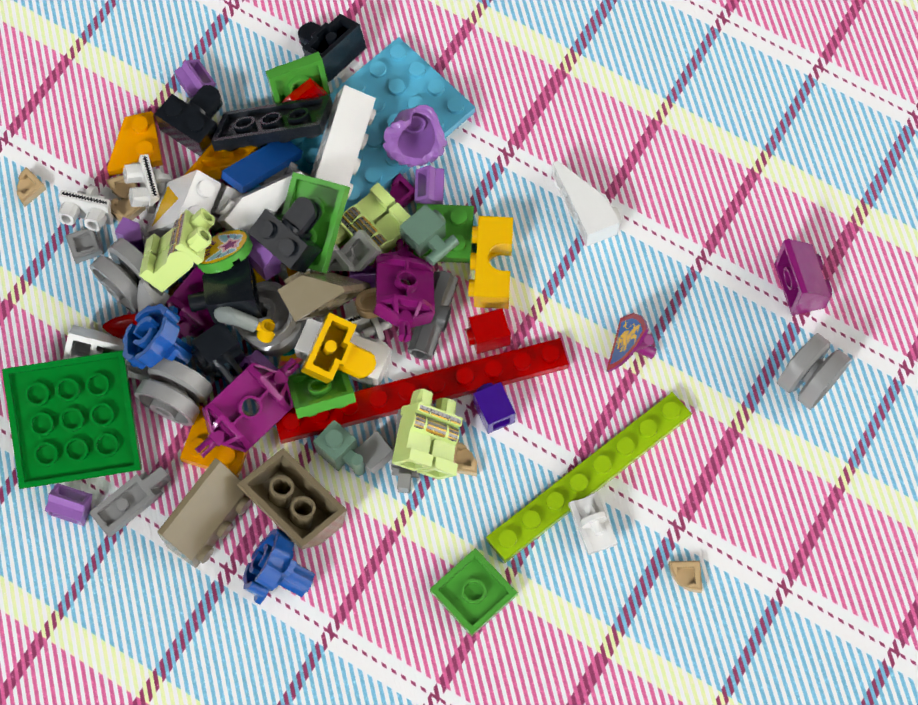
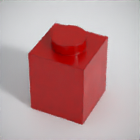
M503 308L468 317V328L464 329L468 345H474L476 354L511 345V333Z

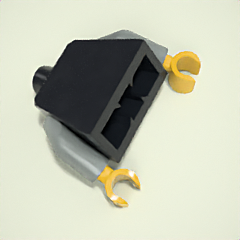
M248 256L243 261L238 259L232 262L234 266L229 270L214 274L204 273L202 276L204 291L188 295L191 311L196 312L208 309L214 323L233 325L250 332L257 330V338L261 342L270 343L275 336L273 332L275 329L274 321L264 319L262 322H259V318H262L257 283L265 280L252 268Z

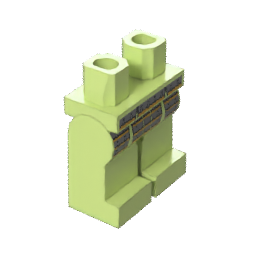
M377 183L370 189V193L344 212L335 244L340 248L358 230H365L382 250L380 254L387 253L397 246V240L401 239L400 225L411 216L398 202L395 204V199ZM375 259L369 264V266L374 264Z
M201 208L195 214L186 209L180 218L174 222L173 228L161 238L155 233L146 239L143 253L144 258H142L139 276L163 292L192 268L193 262L199 265L204 261L206 247L211 244L212 236L209 229L214 225L215 217L204 208Z
M426 389L413 391L410 404L401 408L400 415L402 417L399 423L392 464L417 471V473L438 480L457 476L458 464L454 463L455 446L459 439L458 427L462 426L463 418L455 415L456 401L449 398H439L436 400V406L433 407L431 406L433 397L431 391Z

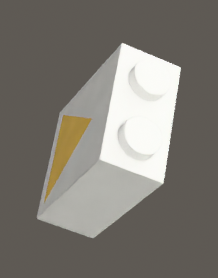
M199 170L167 182L147 233L150 235L155 233L161 238L173 228L174 222L180 218L186 209L192 214H195L201 208L210 213L222 183Z

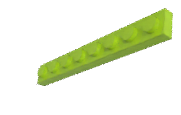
M671 392L486 537V541L504 563L508 562L571 512L568 506L569 502L585 498L597 492L690 419L692 413Z

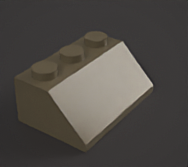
M307 271L303 274L297 272L284 280L286 285L279 288L278 292L294 321L297 322L323 317L357 297L360 292L372 287L368 282L333 272H327L326 274L318 271L312 273Z
M284 448L246 476L237 485L301 550L321 545L343 526L347 509Z
M215 458L157 531L168 549L195 568L200 563L204 564L208 561L214 551L212 547L219 538L224 539L233 527V520L238 514H244L252 502L237 486L241 480L218 459Z

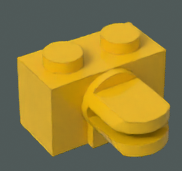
M329 312L323 320L300 372L327 384L333 380L337 370L355 378L364 379L375 369L376 359L371 352L350 342L357 325Z

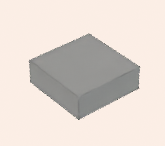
M85 228L65 235L76 264L103 255L95 231Z
M378 431L374 432L354 450L357 454L362 455L364 464L373 474L393 458L394 453L393 448Z

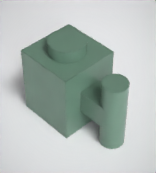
M426 204L400 225L401 239L419 257L428 250H432L426 256V260L432 266L459 245V241L454 235H451L445 241L442 240L446 236V220L439 211H432Z
M333 420L313 441L316 452L337 471L346 463L353 469L355 475H363L365 473L363 457L354 451L358 447L356 438Z

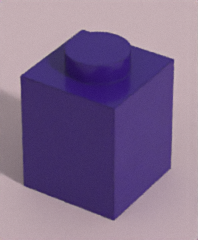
M501 382L494 385L493 383L484 384L476 390L477 392L473 393V403L487 434L515 423L516 413Z

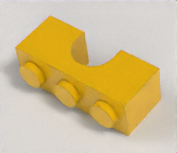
M479 216L478 226H472L471 243L477 244L476 253L471 252L470 270H475V279H469L468 297H474V307L509 309L511 271L497 270L489 262L496 256H511L513 217Z

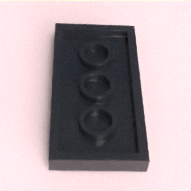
M330 95L224 112L211 141L214 151H234L240 147H260L271 142L279 141L280 143H286L296 138H315L322 135L333 106Z

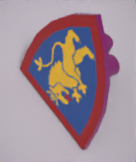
M632 313L620 318L607 372L623 365L634 352L650 359L655 356L656 348L650 346L654 343V338L652 335L647 334L649 328L643 316Z

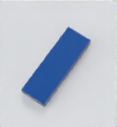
M279 141L271 142L222 170L221 179L243 194L288 167L291 162L294 163L301 159L303 150L290 141L286 143H280Z

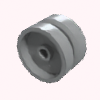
M119 238L109 247L112 259L99 256L90 265V269L98 281L116 300L131 312L136 313L138 311V285L142 278L139 276L144 256L124 238Z
M271 281L259 282L257 287L262 318H259V322H262L264 319L274 321L275 329L273 332L275 336L270 343H264L257 338V330L250 332L237 326L235 328L254 350H259L263 355L275 357L286 354L295 348L307 320L294 321L278 292V289L283 287V285Z
M819 333L815 334L798 350L777 381V384L788 393L796 391L805 382L806 384L798 394V401L809 410L814 408L826 395L852 361L841 350L834 351L823 361V358L830 349V342Z
M163 358L155 366L148 368L147 372L151 379H143L134 395L144 406L160 416L184 426H192L200 413L196 403H205L213 390L212 384L188 366L175 360L168 361Z

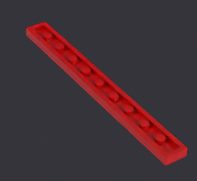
M561 338L355 391V403L348 404L343 408H334L320 412L315 416H306L298 419L295 408H292L276 423L280 442L284 444L318 435L333 420L345 428L398 414V409L410 404L413 391L426 389L433 393L432 405L436 404V400L439 398L455 399L477 392L476 390L480 386L487 383H493L494 385L501 382L504 386L569 368V363Z

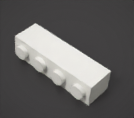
M344 85L335 96L310 176L350 187L348 200L353 190V184L350 183L352 175L357 173L361 163V159L358 158L359 152L364 149L368 141L369 135L365 132L367 126L372 124L376 115V110L373 109L376 98Z

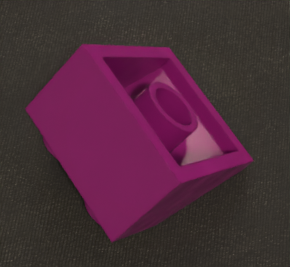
M792 239L784 240L774 265L791 315L794 316L826 308L832 296V287L829 280L824 279L821 256L815 253L812 244Z

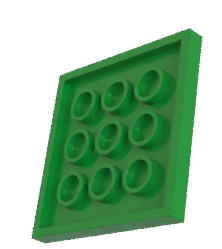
M123 350L2 369L19 489L142 470L127 363L122 354Z

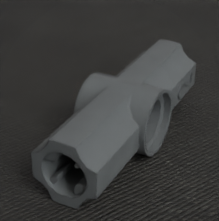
M442 270L434 272L435 314L431 323L415 327L408 347V353L415 358L432 360L441 332H444L447 327L451 313L450 305L458 285V278L449 272Z

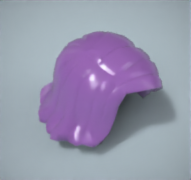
M418 105L414 108L402 110L395 117L394 121L391 122V126L387 127L384 131L385 142L383 147L387 152L388 158L398 161L399 165L414 167L426 165L428 162L432 163L439 156L443 155L444 147L447 146L437 114L428 105Z

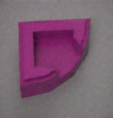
M399 173L392 182L390 195L395 199V204L398 202L404 208L414 200L415 188Z

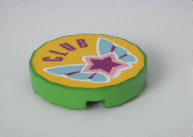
M238 229L225 231L213 236L211 244L206 247L204 261L197 265L198 269H201L206 274L220 273L231 269L234 266L232 262L238 258L240 261H243L251 252L253 243L246 231Z

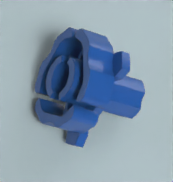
M159 303L156 306L145 307L135 316V321L138 322L137 326L131 323L127 327L122 341L124 344L123 357L133 367L144 369L147 366L152 368L163 358L168 361L175 360L184 365L189 363L193 356V347L177 337L180 331V326L177 325L180 320V316L177 315L178 308L175 306L166 307Z
M277 528L273 529L259 543L252 554V562L246 566L242 579L244 582L243 589L254 594V601L259 605L264 601L268 592L273 591L278 585L303 597L310 589L315 576L314 572L293 560L294 542Z

